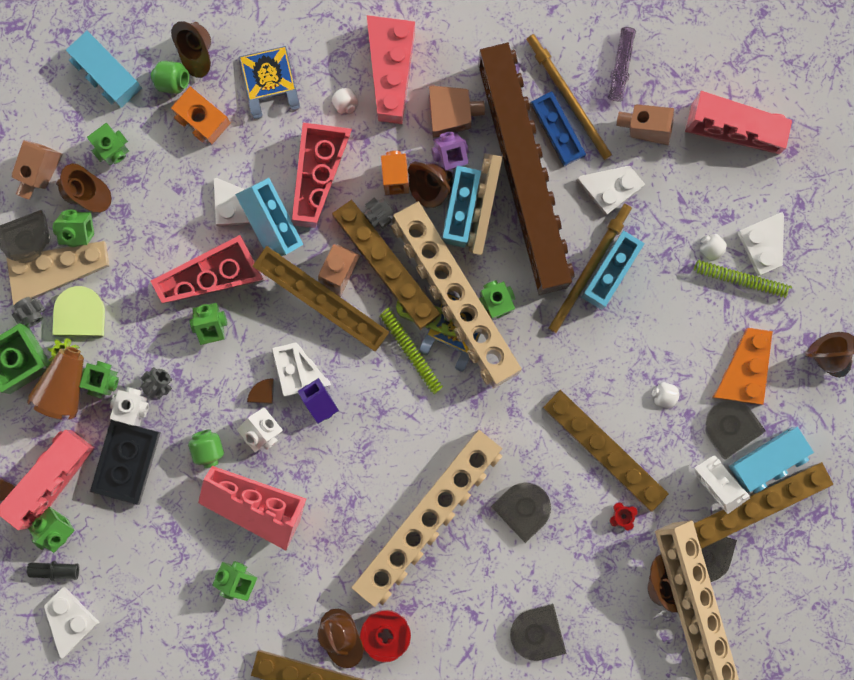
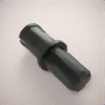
M56 561L51 563L31 562L28 563L26 572L29 578H50L51 581H55V579L77 580L80 569L78 563L62 564Z

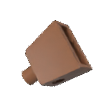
M429 86L433 138L440 137L445 132L456 133L471 128V116L485 115L484 100L470 102L468 89Z
M636 104L634 105L633 113L619 111L616 126L630 128L631 138L669 145L674 122V108Z
M23 140L12 172V178L21 181L16 195L30 200L35 188L45 189L62 157V153L42 144Z
M333 244L319 272L318 282L341 297L361 255L340 245Z

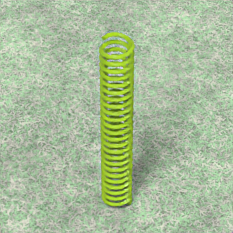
M700 260L696 262L693 269L695 271L698 265L697 274H699L702 266L700 274L703 275L706 266L704 276L708 273V277H710L712 273V278L718 279L719 277V280L723 278V281H726L727 278V282L731 279V284L734 282L735 285L738 283L740 286L742 283L743 287L746 283V288L750 284V289L753 287L754 290L757 288L759 291L761 288V292L765 289V293L768 292L773 295L776 293V296L780 294V297H783L784 294V299L788 295L789 288L792 289L791 285L788 286L787 284L784 285V283L769 281V279L765 280V278L757 277V275L742 273V271L727 269V267L712 265V263H705Z
M388 307L380 314L379 318H382L384 324H387L386 327L388 331H391L390 334H393L392 337H395L399 347H402L401 350H404L403 353H406L408 360H411L410 363H413L412 366H415L419 376H422L421 379H424L423 382L426 383L428 389H431L430 392H433L435 395L443 388V385L439 386L441 382H438L439 379H435L436 375H434V372L430 373L432 369H429L430 366H426L427 362L424 363L426 359L421 360L423 356H420L421 353L416 354L419 351L418 349L415 350L417 346L411 348L414 343L410 344L412 340L407 341L410 339L409 336L405 338L408 333L402 335L406 330L401 331L403 327L397 329L401 324L396 325L399 320L395 321L397 317L391 319L395 315H390L392 311L386 313L390 310V307Z

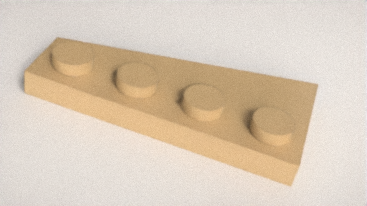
M484 153L476 195V207H474L472 216V232H469L466 244L469 247V251L474 254H483L502 156Z
M100 241L77 247H65L6 257L13 306L23 298L30 297L32 299L40 297L48 291L61 288L71 281L84 278L109 267L106 242Z

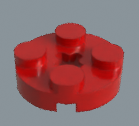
M379 610L371 614L363 623L360 639L363 648L371 658L379 662H391L402 656L408 649L411 640V630L407 620L398 612ZM384 629H389V633L393 634V638H389L388 643H384L383 638L378 636V633H382Z

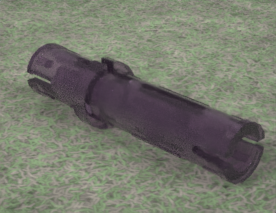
M631 27L621 28L615 66L610 74L612 80L608 99L616 102L623 101L626 81L630 77L628 71L636 30Z

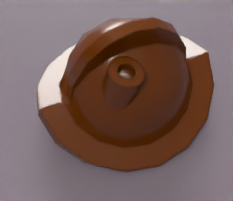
M416 161L410 163L408 167L409 188L416 202L419 201L426 208H435L442 205L448 198L451 190L452 172L444 170L438 164H424Z
M847 332L828 333L812 343L808 351L804 352L805 357H813L817 365L831 376L844 377L852 368L854 336Z

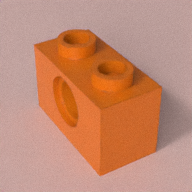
M191 86L171 107L176 114L173 118L183 127L189 125L194 130L192 134L202 143L207 140L212 145L231 124L226 115ZM198 113L205 114V118L202 121H194V117Z
M401 151L386 152V155H381L385 196L409 194L406 153L401 154Z

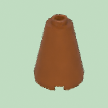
M67 346L65 349L58 351L28 396L27 403L29 405L32 402L35 405L33 408L35 411L55 419H61L63 415H70L68 420L76 417L81 389L79 385L82 379L84 357L80 354V350Z

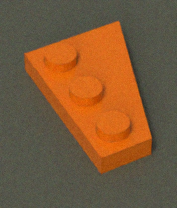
M754 328L745 329L733 354V358L727 370H725L722 381L712 398L764 405L773 331Z

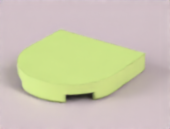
M74 286L66 289L58 296L53 310V335L104 336L105 307L96 292L87 287Z

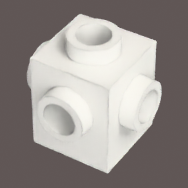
M127 387L126 392L118 390L117 394L113 395L110 403V408L112 409L110 419L140 426L142 417H146L149 409V403H146L148 398L141 396L142 391Z
M265 408L248 417L237 429L255 453L263 447L266 450L270 449L278 442L276 437L283 431Z

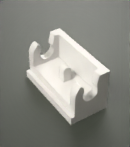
M712 456L694 467L696 477L727 514L750 499V495L738 484L716 456Z

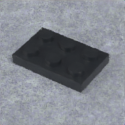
M111 419L90 492L140 505L161 432Z

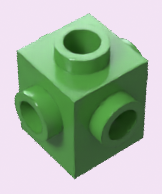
M107 122L87 136L94 146V149L91 151L100 162L105 160L110 166L113 163H120L129 152L125 146L128 142L119 130L115 132Z
M73 209L62 211L53 223V233L57 235L58 245H68L69 247L88 245L95 234L91 212H77Z
M497 280L483 285L484 289L480 292L481 297L479 300L492 321L515 311L512 302L515 300V295L511 286L506 287L504 281L498 283ZM493 297H498L500 301H494Z
M217 303L204 304L193 308V318L189 320L192 333H196L200 345L225 340L224 326H227L225 312H220Z
M97 361L96 365L87 363L83 369L79 387L88 389L87 394L94 397L102 398L103 394L111 396L112 391L114 392L118 386V372L111 370L112 365ZM103 376L102 383L100 384L99 378Z
M48 507L40 517L36 518L29 528L33 536L32 542L39 549L44 550L46 548L53 553L65 544L68 537L75 531L67 517L51 507Z
M233 561L231 565L222 562L212 586L220 590L219 595L229 600L237 598L248 601L257 577L246 571L247 566L242 563Z

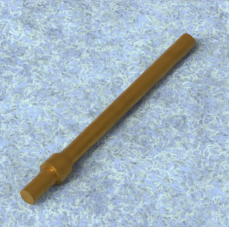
M535 34L530 35L526 40L536 54L534 56L539 65L544 66L604 161L612 156L610 150L551 61L552 56L548 50L542 47Z
M624 203L615 219H611L606 234L548 327L552 332L557 333L616 234L619 235L624 228L623 223L632 210L631 206Z

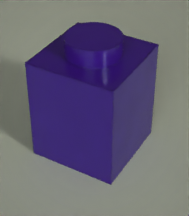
M319 378L298 390L303 403L317 424L331 418L333 414L339 411Z

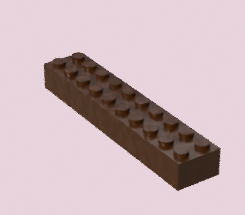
M509 42L480 49L478 67L537 292L540 296L567 289L572 283V278L575 277L572 264H567L566 254H568L566 240H561L559 234L562 225L559 215H554L553 206H555V198L552 191L548 192L547 182H549L547 169L541 166L540 158H543L540 144L535 143L534 120H529L528 117L530 104L528 97H523L522 88L524 87L522 74L516 72L515 64H518L515 49L511 50Z

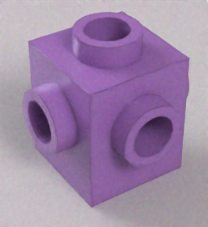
M445 132L439 138L433 139L434 148L431 149L433 159L444 170L456 169L457 166L469 164L467 142L457 133Z

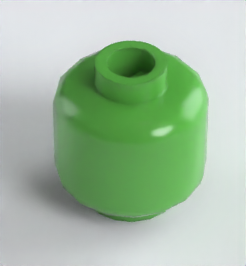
M160 61L151 72V81L159 92L179 94L189 84V73L183 64L179 62Z
M210 429L193 434L192 439L188 442L192 460L196 465L211 468L218 465V460L224 456L219 435L211 432Z

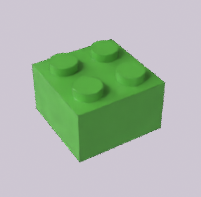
M20 323L0 335V392L12 394L42 376L50 364L31 329Z

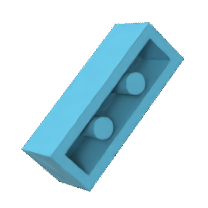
M88 31L84 32L66 49L71 56L69 59L70 63L78 71L83 68L88 73L85 78L95 88L99 85L104 90L102 95L111 105L116 102L122 108L142 89L133 76Z
M457 166L455 169L441 237L445 244L464 248L468 242L481 170Z
M270 178L235 194L263 249L268 246L279 255L284 256L304 245Z
M623 230L581 298L603 310L645 243Z
M791 427L729 465V468L740 486L746 492L753 491L755 494L766 488V482L772 478L778 480L787 475L788 468L793 465L799 467L808 462V456L813 454L814 451L798 427Z

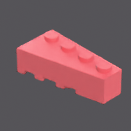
M367 15L378 121L403 124L415 38V21Z
M700 91L691 104L685 132L780 154L787 147L792 120L785 118L782 114H772Z
M303 122L292 213L293 225L316 228L352 129Z
M239 235L160 275L150 282L162 303H170L265 280L261 272L253 267L255 260L243 237Z
M60 431L53 438V444L50 448L40 455L36 464L0 504V517L17 530L29 529L32 526L34 520L40 517L53 504L95 449V447L74 431Z
M212 466L203 480L198 503L286 551L300 523L306 498Z

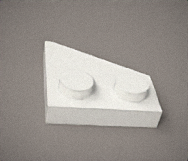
M631 166L591 173L577 178L579 184L606 216L645 186V183Z
M214 178L216 225L250 224L235 195L244 189Z
M783 212L737 232L757 276L783 265Z
M297 342L272 348L283 397L299 394L298 390L318 378L325 387L331 385L330 381L318 370L314 362L306 356Z
M65 587L61 588L44 605L55 644L62 659L100 623Z

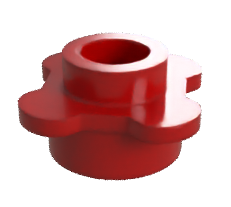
M620 502L614 504V514L610 518V524L614 527H624L627 531L632 530L635 516L638 514L637 509L634 506H623ZM622 514L626 515L625 519H622Z

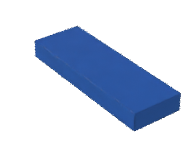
M552 91L530 102L563 167L586 156Z

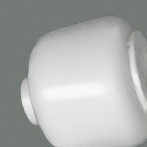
M342 88L335 92L332 97V103L338 113L343 114L347 112L350 114L354 112L355 106L358 105V99L351 89Z
M718 234L706 235L701 239L700 252L709 260H717L725 253L727 244Z
M659 383L657 388L655 387L652 391V396L655 397L654 403L660 407L672 408L679 399L678 388L669 383Z

